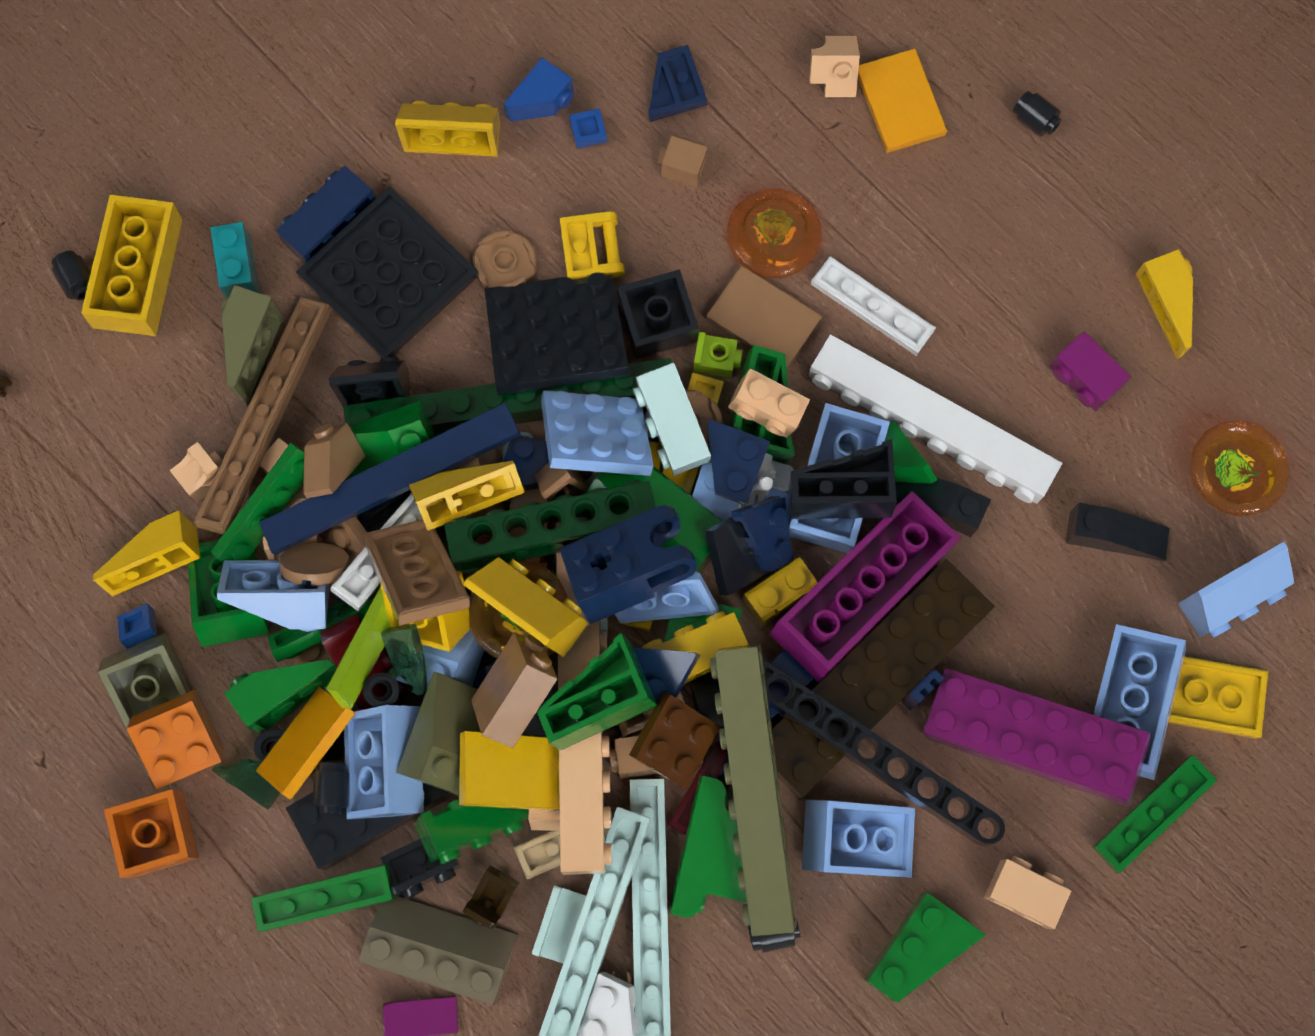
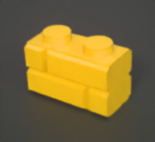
M799 557L746 592L742 601L762 628L796 605L818 582Z

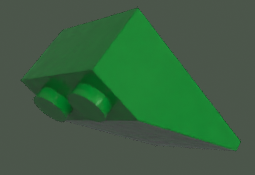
M420 401L349 426L366 457L351 472L347 479L436 437Z
M220 539L199 543L200 558L188 563L191 622L201 647L269 634L268 620L217 600V591L224 562L217 559L211 551ZM255 548L247 560H258L257 548Z
M328 659L253 672L250 675L245 673L235 678L230 683L231 688L224 694L245 725L262 734L308 702L318 687L323 690L326 689L337 668L333 661Z

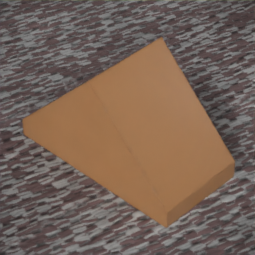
M549 463L535 474L542 496L550 502L562 495H573L574 497L584 495L591 486L577 470L550 468Z

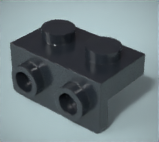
M420 839L380 857L383 865L388 864L393 895H403L405 899L423 892L424 888L422 885L435 880L437 884L454 878L456 876L454 870L462 867L458 858L441 864L440 860L430 863Z

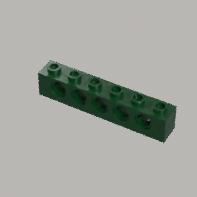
M633 480L613 489L601 487L592 489L588 494L580 496L562 495L555 498L554 501L547 503H525L520 508L514 510L496 509L481 517H458L452 523L444 524L451 562L456 571L467 573L482 569L498 557L509 564L512 559L518 562L560 553L559 548L651 510L656 506L650 481L641 482ZM616 506H624L628 509L626 513L621 515L611 512ZM583 513L594 515V518L588 522H582L577 519ZM550 520L560 522V525L555 529L543 527ZM517 527L526 529V532L518 537L509 534L511 530ZM481 535H490L492 537L485 544L475 542Z

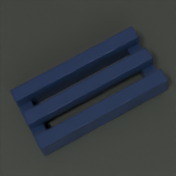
M931 670L902 699V703L911 710L944 678L936 670Z

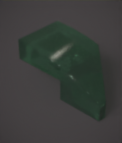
M416 624L387 628L381 632V636L391 664L394 666L389 670L388 674L395 679L400 676L413 686L412 692L416 695H422L427 691V674L423 648Z
M248 758L240 760V763L227 766L217 765L212 769L222 779L268 810L280 794L276 788L256 772L262 763L259 760L253 761Z

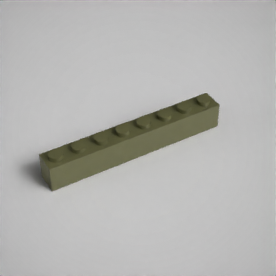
M761 644L721 648L715 651V658L710 659L712 678L719 681L720 693H715L717 714H723L725 728H720L719 734L722 750H728L729 763L724 764V775L726 784H732L734 798L729 799V813L731 820H737L738 834L733 835L735 855H741L743 869H738V882L740 891L746 890L747 904L742 906L744 925L751 927L752 936L794 933L797 919Z

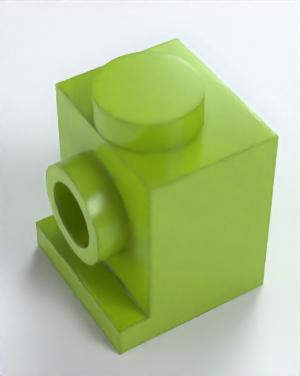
M699 332L693 372L732 379L733 368L740 369L743 350L737 349L738 340L710 336L704 332ZM713 351L724 352L725 355L717 357L713 354Z

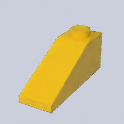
M1178 249L1144 262L1136 273L1137 279L1176 359L1182 357L1192 347L1193 311L1192 267L1188 259L1183 258Z
M513 461L440 472L409 485L427 531L452 522L458 517L467 516L525 493Z
M180 510L149 523L93 574V581L113 597L199 559L200 549L197 527Z

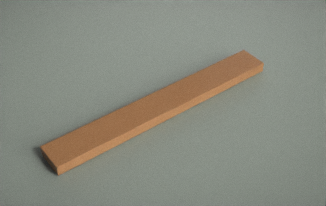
M303 297L299 298L193 523L198 528L224 534L236 518L332 311L329 304Z

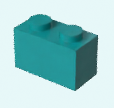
M243 222L210 227L218 284L222 293L225 296L231 294L234 285L260 293L251 235Z

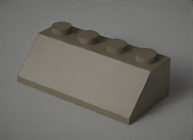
M395 896L396 899L381 903L369 927L358 962L491 1005L497 1003L518 934L496 927L490 929L486 926H480L471 919L399 896Z

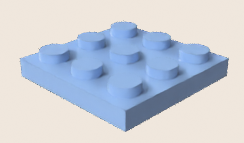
M543 390L541 405L550 468L651 476L653 460L643 408L639 407L636 399Z

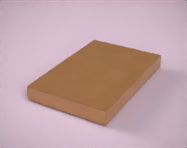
M741 265L706 315V320L750 348L756 345L784 353L788 370L822 320V316Z

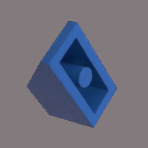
M541 58L504 102L506 118L510 121L555 116L561 107L565 109L574 97L572 78L544 58Z

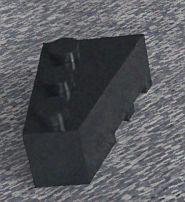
M892 439L864 451L862 449L853 451L851 455L836 460L831 458L791 471L788 486L790 519L892 518L897 502Z

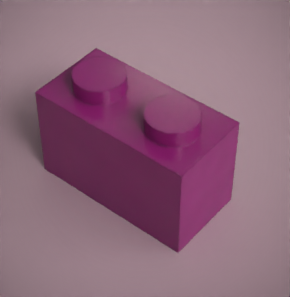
M1085 331L1059 353L1050 365L1054 376L1061 383L1068 384L1076 392L1078 400L1084 406L1091 407L1095 412L1131 378Z

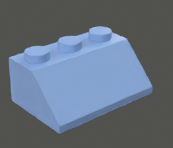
M1284 542L1280 543L1179 602L1178 605L1198 636L1202 637L1211 633L1214 638L1232 628L1228 622L1237 616L1241 621H1244L1258 613L1259 609L1256 605L1266 600L1271 605L1287 596L1284 589L1295 583L1288 547Z
M383 705L355 711V715L344 728L346 772L350 773L349 805L346 808L347 819L393 817L424 813L423 783L396 773L420 706Z

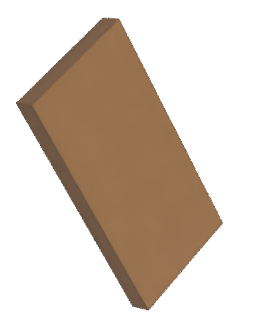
M418 520L363 534L364 544L399 625L470 608L469 596L435 528L427 531L423 520Z

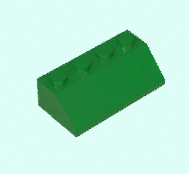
M654 466L651 476L601 472L595 478L585 494H588L590 490L595 488L613 489L621 487L628 481H650L655 506H671L677 511L680 519L678 535L664 543L662 549L677 545L687 547L693 553L697 563L695 572L702 573L711 560L705 530L722 522V519ZM616 506L611 510V512L617 515L628 511L624 506Z

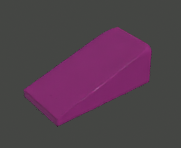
M456 996L383 1003L384 1036H432L458 1033Z

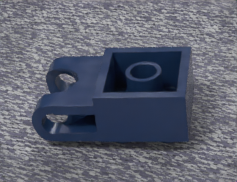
M668 505L655 507L559 548L577 604L590 624L656 597L654 592L685 580L695 573L697 563L693 553L687 547L677 545L662 549L663 544L678 535L680 530V519L674 508Z

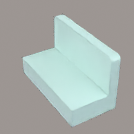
M554 885L532 951L533 955L564 963L586 899L585 895Z

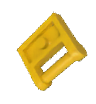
M609 211L560 218L567 277L571 279L585 278L593 273L612 274L613 278H620L625 275L624 264L620 262L615 228L618 220L615 212ZM593 227L603 228L608 262L606 264H598Z

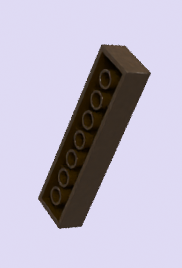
M946 558L812 691L871 730L995 606ZM809 701L801 702L798 706L800 715L806 719L814 718L817 714L815 705ZM784 717L772 729L778 778L799 800L844 757L787 717ZM831 721L828 724V732L832 737L841 739L845 736L846 728L841 722Z

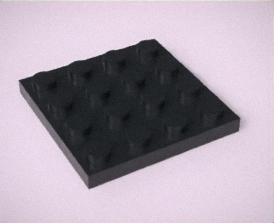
M390 186L296 271L298 277L325 303L329 304L331 309L381 358L393 357L478 277L479 273L472 264Z
M593 273L585 278L571 279L569 277L526 282L511 287L498 286L484 289L497 395L629 376L612 274Z

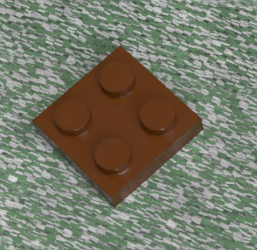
M662 692L657 702L658 706L654 707L629 756L678 786L688 789L720 726L672 695Z

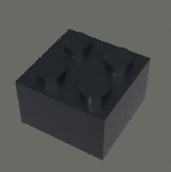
M680 269L617 287L619 306L636 359L698 342L699 328Z

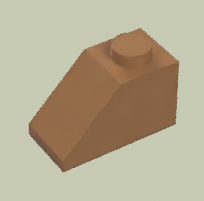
M327 423L318 427L313 432L315 436L304 446V495L307 499L333 494L366 457L347 423L338 425Z

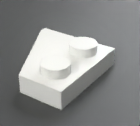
M605 971L598 973L578 1036H635L639 1032L638 1018L634 1012L636 1004L634 986Z

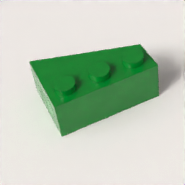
M753 345L745 355L739 383L748 370L752 369L788 388L785 354ZM732 410L728 426L770 441L766 453L772 455V461L786 464L795 456L791 434L787 438L773 434L765 426L753 420L744 419Z
M622 633L613 639L614 643L600 656H595L587 663L589 666L573 681L569 680L537 710L549 744L557 749L564 750L658 706L633 646Z
M458 799L447 804L448 807L435 813L428 811L421 814L414 826L430 863L440 860L441 864L461 857L459 851L472 845L475 851L492 843L491 836L503 831L505 836H508L523 829L524 825L522 822L529 818L528 809L508 810L499 807L459 805Z
M921 893L863 980L891 1001L898 1003L986 934L929 893Z

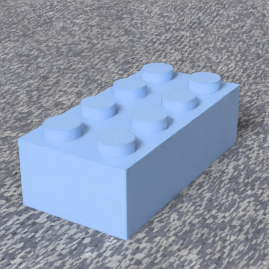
M826 403L807 466L831 458L836 460L851 455L853 451L859 449L864 451L881 445L885 441L890 421ZM862 518L791 519L789 533L792 538L848 554L855 547Z
M1116 624L1093 715L1150 733L1151 741L1139 776L1154 780L1186 652V640Z

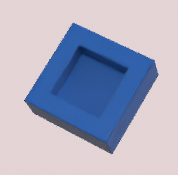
M600 108L569 115L577 149L607 142Z
M148 603L117 616L119 640L126 648L157 636L155 611Z

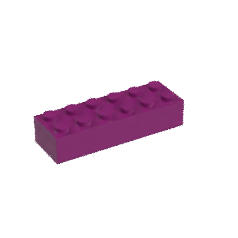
M912 491L895 507L892 518H884L777 622L769 634L819 682L950 551L961 537Z
M945 668L942 676L944 679L940 682L923 731L928 740L1130 807L1151 741L1149 732Z

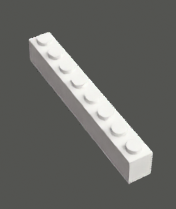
M831 334L810 368L808 377L812 378V382L819 388L827 391L831 389L839 393L843 401L852 406L860 405L866 408L873 417L890 422L894 421L905 436L909 438L918 437L927 442V447L932 451L952 456L956 459V463L959 466L970 471L973 469L985 475V479L998 487L1004 485L1013 490L1014 495L1024 502L1038 504L1045 496L1062 465V462Z

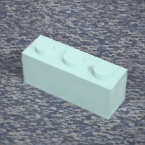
M671 363L637 376L638 387L634 388L633 392L639 407L646 406L650 418L646 419L645 422L651 437H658L662 449L657 450L663 468H670L674 476L711 462V454L675 364Z

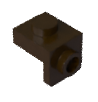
M490 865L482 876L472 898L463 909V913L468 915L474 923L493 929L503 916L520 882Z

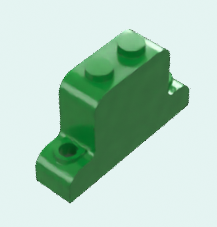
M699 775L668 912L671 915L690 918L697 913H702L707 894L747 903L746 890L740 891L738 882V869H743L741 855H735L733 835L738 834L737 820H731L730 813L726 809L730 790L726 789L724 784L718 779Z

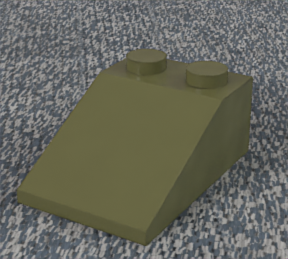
M234 285L231 294L225 296L221 307L227 384L243 405L248 406L285 319L271 297Z
M166 633L103 658L98 669V674L126 728L132 716L191 692L181 662Z
M433 672L396 773L459 795L460 733L464 731L481 732L471 701L478 689L438 672Z

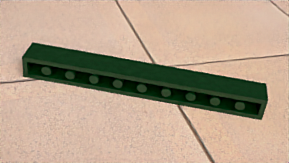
M671 358L628 364L629 376L504 395H497L496 384H488L343 406L345 423L350 426L420 401L436 436L504 403L507 404L516 424L543 420L541 405L543 390L636 399L633 389L638 387L636 377L669 365L672 361Z

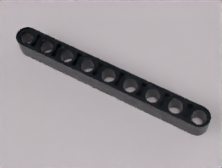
M763 659L768 704L770 707L972 842L980 846L995 844L1003 838L1005 824L998 814ZM774 682L783 683L787 688V696L783 699L773 698L769 692V685ZM809 701L815 705L817 714L814 718L806 719L800 715L798 706L801 702ZM829 722H841L846 728L845 736L841 739L832 737L828 732ZM867 740L874 745L875 754L873 758H864L859 754L858 743L860 741ZM890 760H898L903 764L905 773L902 778H894L889 774L888 763ZM921 779H926L933 784L934 794L931 798H924L919 794L918 783ZM952 799H956L963 804L964 813L960 819L952 817L948 812V804ZM982 819L989 820L993 824L994 833L990 839L982 837L978 831V825Z

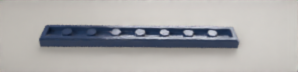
M501 404L343 481L333 494L308 498L259 522L270 551L277 555L410 490L409 485L440 472L449 471L521 436L520 431L507 404Z

